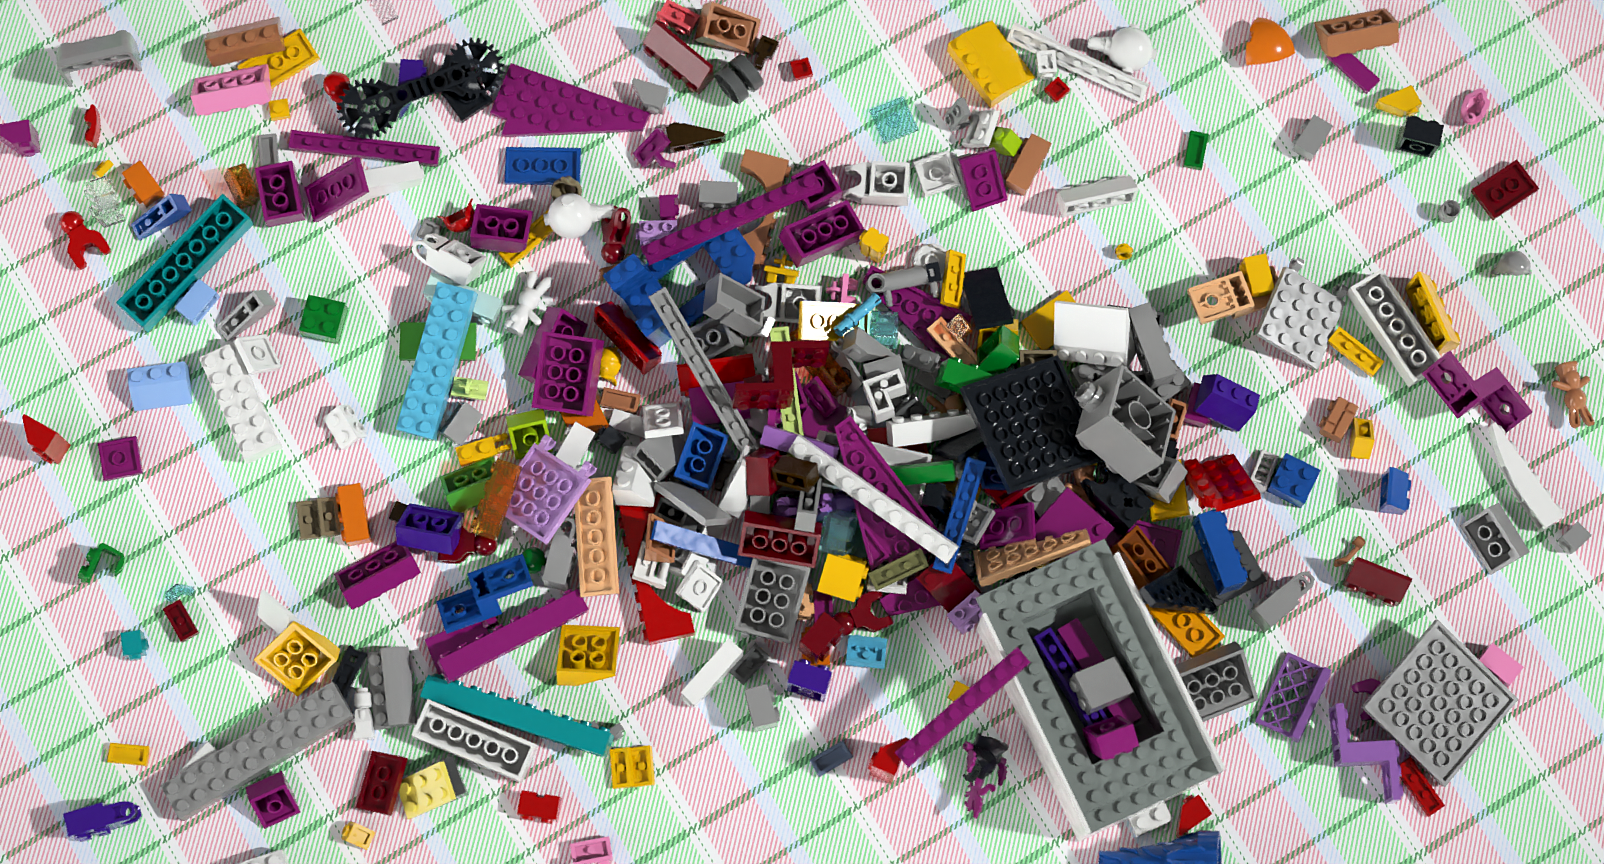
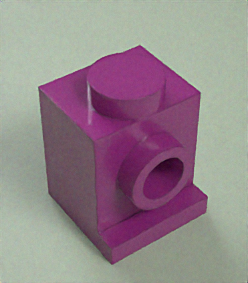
M678 194L659 195L660 220H676L675 216L679 215Z

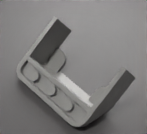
M119 30L114 34L74 43L65 42L57 48V69L69 88L73 87L70 72L131 59L138 71H143L137 43L132 34L126 30Z

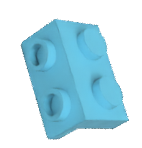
M849 635L846 665L884 669L887 639Z

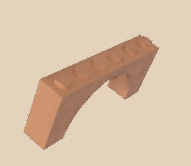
M745 149L740 166L741 172L755 178L763 186L766 193L786 185L784 184L785 178H789L792 168L789 167V160L749 149ZM780 209L767 214L763 222L756 229L742 235L756 254L753 264L754 269L759 270L760 265L765 263L767 254L764 251L766 247L770 246L772 236H769L770 230L775 228L777 219H774L776 212L779 213Z

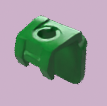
M100 543L98 548L95 547L93 549L90 547L86 556V561L90 565H82L78 573V579H81L83 585L90 583L103 552L120 559L114 571V576L117 577L124 568V554L105 543Z

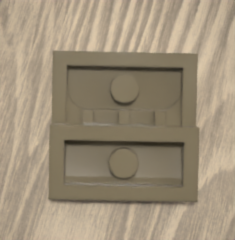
M335 497L296 502L300 541L341 535L338 506Z

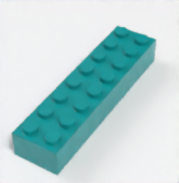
M222 194L126 291L116 304L149 333L176 305L178 299L187 294L189 286L193 282H197L198 279H201L254 225L251 218Z

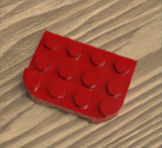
M1234 454L1224 455L1214 460H1207L1204 463H1199L1197 458L1184 462V468L1188 471L1184 477L1186 486H1190L1202 509L1205 507L1216 508V512L1261 499L1259 490Z

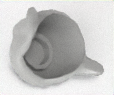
M1509 251L1500 258L1491 274L1531 275V263L1522 252Z

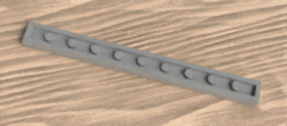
M666 287L648 296L739 453H742L745 445L749 446L750 454L759 449L760 447L737 408L733 409L729 394Z

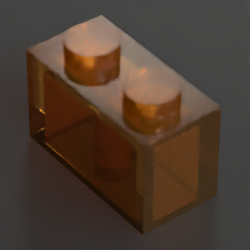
M242 163L227 168L224 179L237 207L243 209L256 205L260 195L246 164Z

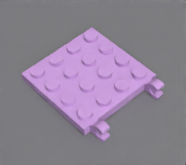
M547 434L543 436L539 445L535 443L532 445L490 505L491 508L546 545L592 481L588 477L592 476L597 470L593 464L586 460L578 472L549 453L548 450L556 445V441Z

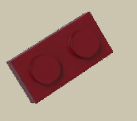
M180 599L163 608L182 643L199 634L197 627Z

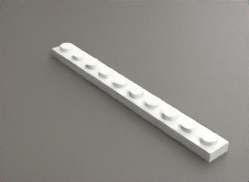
M798 435L789 448L788 452L796 458L817 463L820 475L945 563H949L959 548L958 545L803 436Z

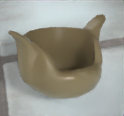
M571 176L560 177L551 187L553 200L567 193L581 196V184Z

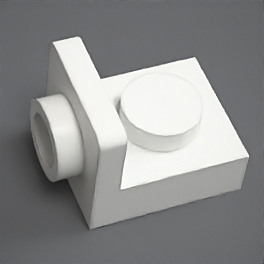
M1055 50L1037 51V78L1042 77L1043 80L1052 79L1057 73Z

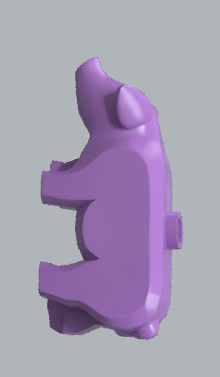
M843 490L837 492L834 496L832 493L821 494L816 522L828 520L836 515L837 519L848 522L849 513L855 509L853 497L846 496ZM799 497L779 498L772 505L773 511L771 515L796 519Z

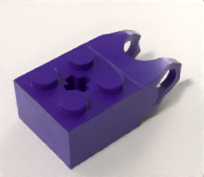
M121 801L109 805L101 802L63 813L68 837L76 841L86 842L92 839L91 836L98 834L99 837L111 834L112 830L137 822L142 817L140 806L129 801ZM131 808V813L126 816L127 809Z

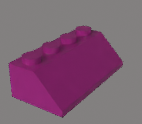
M548 306L518 375L535 384L543 331L583 337L588 324L563 308Z
M394 541L334 573V576L342 594L353 610L363 606L373 598L380 597L386 591L398 587L401 583L415 578L421 571L409 548L397 545V541Z

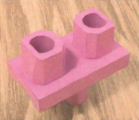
M843 273V277L839 278V286L837 281H833L832 287L826 288V293L831 295L832 301H836L837 298V303L856 304V297L847 296V291H856L858 280L849 278V274Z

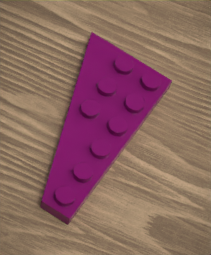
M871 265L862 283L866 286V281L872 274L886 272ZM874 279L871 281V285L874 288H880L881 284L878 280ZM916 287L891 291L893 306L887 307L883 292L877 294L881 302L929 351L933 353L938 351L947 356L946 359L940 358L941 362L951 357L926 331L927 328L942 317L958 336L962 338L972 319L971 315L959 309L940 304L939 299L933 298V296Z

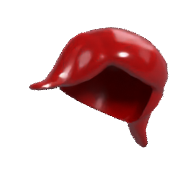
M332 71L324 78L323 87L325 92L331 97V100L336 102L337 109L341 110L342 107L338 106L337 103H342L343 100L339 96L346 95L343 89L350 90L348 86L350 79L343 73Z
M473 198L469 201L466 208L446 217H437L443 220L445 226L450 231L455 233L468 231L472 228L475 214L472 206Z

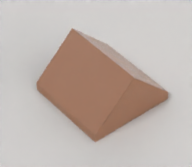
M650 513L647 522L644 561L674 563V546L650 540L656 520L665 523L669 522Z

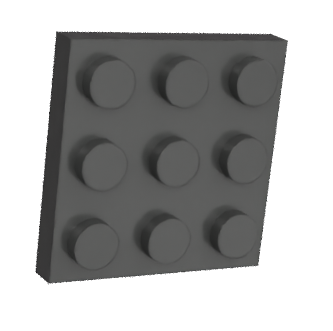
M1240 530L1233 533V545L1235 549L1239 550L1241 555L1240 564L1242 567H1245L1248 575L1247 581L1241 588L1218 595L1202 549L1188 556L1196 574L1216 607L1267 582Z

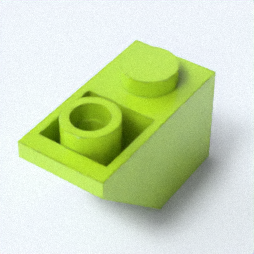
M995 126L989 148L994 147L997 153L1014 157L1023 141L1012 129Z

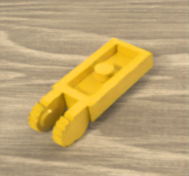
M503 433L455 447L460 466L463 467L493 456L496 457L500 453L511 450L510 444H505L498 448L494 444L506 440L508 434Z

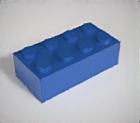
M1216 509L1198 514L1192 524L1218 595L1241 588L1247 581L1248 575L1245 567H1242L1240 564L1241 555L1239 550L1235 549L1233 545L1234 536L1232 531H1228L1226 526L1228 522L1225 513L1221 511L1216 512Z

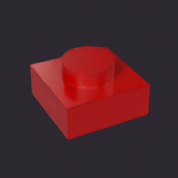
M808 57L790 62L795 81L813 77Z
M1059 77L1044 88V92L1056 104L1071 90Z

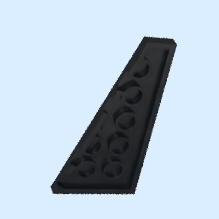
M1182 565L1145 585L1138 591L1143 602L1150 607L1211 615L1218 611L1216 606Z

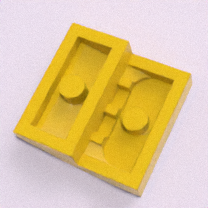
M652 746L610 749L613 789L655 785Z

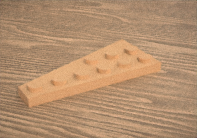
M1087 529L1064 533L1059 538L1047 536L1045 540L1038 542L1036 539L1010 543L1001 549H996V546L989 547L988 551L985 552L973 550L978 581L981 587L992 585L1004 578H1011L1015 574L1029 571L1033 567L1047 564L1060 557H1066L1070 553L1092 545Z

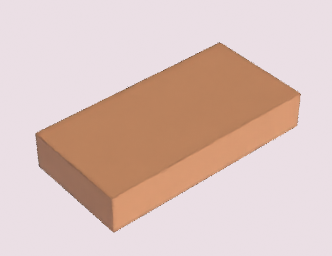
M604 387L599 406L637 415L641 395Z

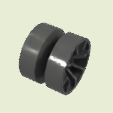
M738 54L729 62L731 69L723 66L714 74L722 91L738 105L749 97L747 89L754 93L764 85V81L757 69L742 54Z

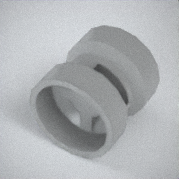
M1454 200L1445 201L1438 210L1439 219L1444 223L1453 222L1460 213V205Z

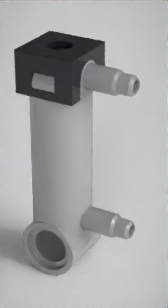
M934 262L913 268L872 274L866 281V289L871 294L883 292L887 307L893 306L891 291L919 285H930L933 298H938L939 290L937 283L942 281L939 263ZM874 279L878 280L881 284L880 288H874L871 285V281Z

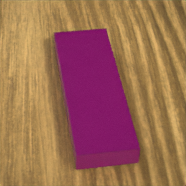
M1344 53L1339 54L1337 57L1326 56L1366 94L1381 80L1353 54Z

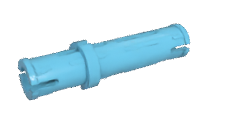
M873 293L854 311L847 313L844 319L834 326L833 329L837 330L835 333L842 337L850 328L857 326L858 322L881 303L880 297Z

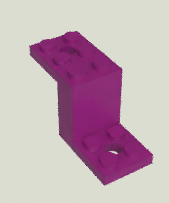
M1448 351L1422 373L1457 419L1481 405L1491 419L1504 429L1506 434L1533 413L1498 367L1474 381L1453 353ZM1445 373L1450 375L1451 381L1446 380ZM1503 404L1510 408V412L1504 410Z

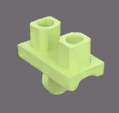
M454 376L451 396L486 401L489 382Z

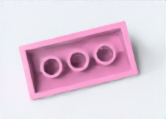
M265 64L195 78L190 97L197 116H207L214 112H227L234 108H247L250 105H263L270 102L272 90L268 65Z

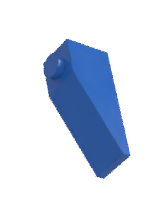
M169 194L130 225L138 240H143L176 223L192 210L184 195Z

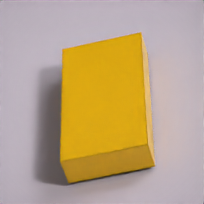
M103 160L94 169L92 175L96 178H102L114 164L110 160Z
M110 743L107 762L148 766L150 747Z

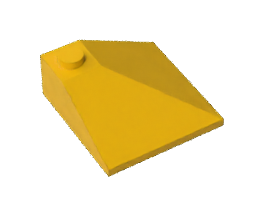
M293 621L254 658V661L298 697L338 660L340 649L327 637Z
M562 625L556 670L557 685L579 686L616 676L620 627Z

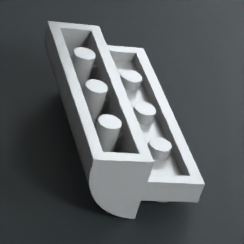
M409 647L380 648L378 651L368 652L367 661L374 729L384 730L416 725Z

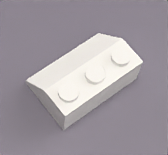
M624 446L612 488L615 505L653 507L657 495L654 486L658 481L632 456L637 447Z

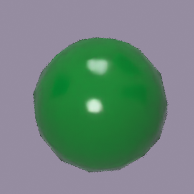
M529 547L521 553L524 556L530 574L540 572L542 565H546L545 553L540 548Z

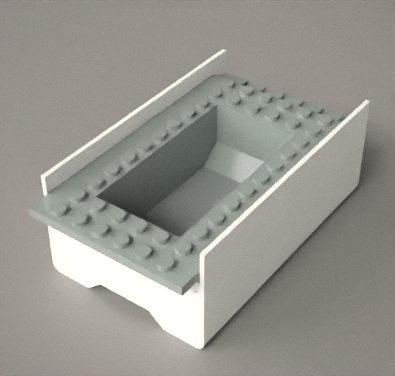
M1105 539L976 597V601L983 613L976 629L994 667L1017 647L1031 662L1010 680L1004 688L1078 842L1128 820L1136 837L1171 822L1173 819L1165 804L1166 801L1213 780L1226 770L1120 553L1117 552L1113 556ZM1076 618L1079 619L1105 661L1113 657L1117 658L1133 690L1129 698L1142 716L1141 720L1133 725L1139 746L1133 748L1131 752L1119 753L1110 760H1102L1088 751L1082 731L1084 725L1032 642L1036 635L1050 627L1056 635L1057 629Z

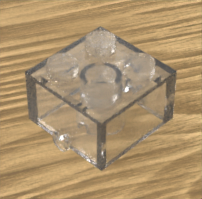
M107 175L85 182L86 189L84 190L85 197L91 204L89 207L90 213L103 228L125 221L115 186L112 184L113 180L109 179Z

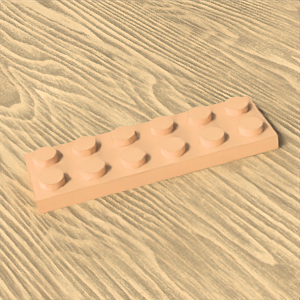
M612 477L590 479L592 481L575 504L580 597L619 594Z

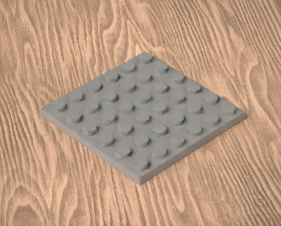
M1434 620L1364 702L1361 708L1442 787H1446L1519 699L1439 620Z

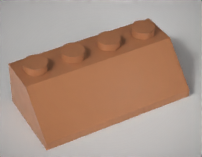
M1386 8L1315 22L1321 49L1328 57H1337L1339 54H1352L1359 50H1372L1375 47L1391 46L1394 43H1399V22Z
M279 16L206 34L204 40L207 58L213 67L286 50Z

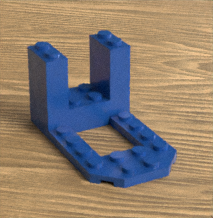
M737 228L651 265L645 264L633 253L603 275L612 290L625 301L637 318L636 324L656 346L660 348L671 340L672 337L648 296L663 288L658 281L697 251L704 247L720 271L745 286L752 280V270L756 254ZM705 290L679 308L688 326L705 315L703 313Z

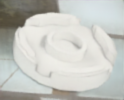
M935 243L923 245L915 252L913 266L918 267L938 262L941 278H943L947 250Z

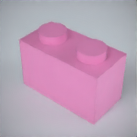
M1494 643L1488 645L1478 658L1506 687L1512 684L1524 668Z

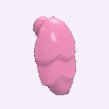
M1478 88L1471 94L1466 95L1464 103L1461 106V116L1468 125L1479 123L1486 115L1490 101L1484 89Z

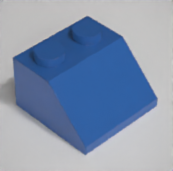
M1389 467L1382 474L1379 512L1402 515L1409 509L1410 499L1407 498V491H1410L1411 480H1408V473L1394 467Z

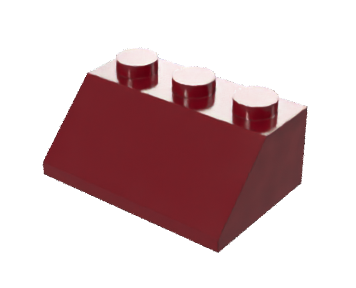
M1357 556L1350 563L1342 585L1347 586L1346 589L1351 592H1362L1369 599L1376 600L1377 598L1382 600L1384 605L1394 607L1402 602L1413 578Z

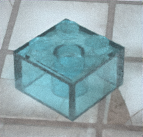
M836 509L824 516L823 527H825L824 534L821 535L819 544L822 546L821 552L840 556L853 552L858 525L857 513Z

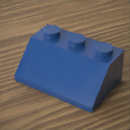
M693 421L673 476L694 488L705 492L710 490L729 435Z

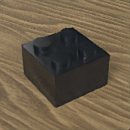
M1407 116L1399 129L1395 149L1432 158L1440 146L1444 125L1434 120H1421L1418 116Z

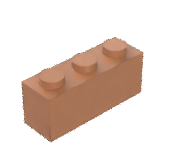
M1031 133L1029 139L1025 138L1021 145V148H1023L1021 154L1017 153L1012 162L1015 164L1013 169H1008L1005 174V187L1025 196L1052 143Z

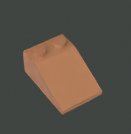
M711 1L702 6L694 40L712 47L752 55L761 19Z

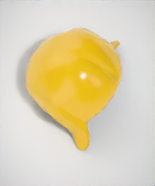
M617 346L615 348L604 347L599 376L617 386L615 376L618 374L622 363L621 356L617 351L619 348Z

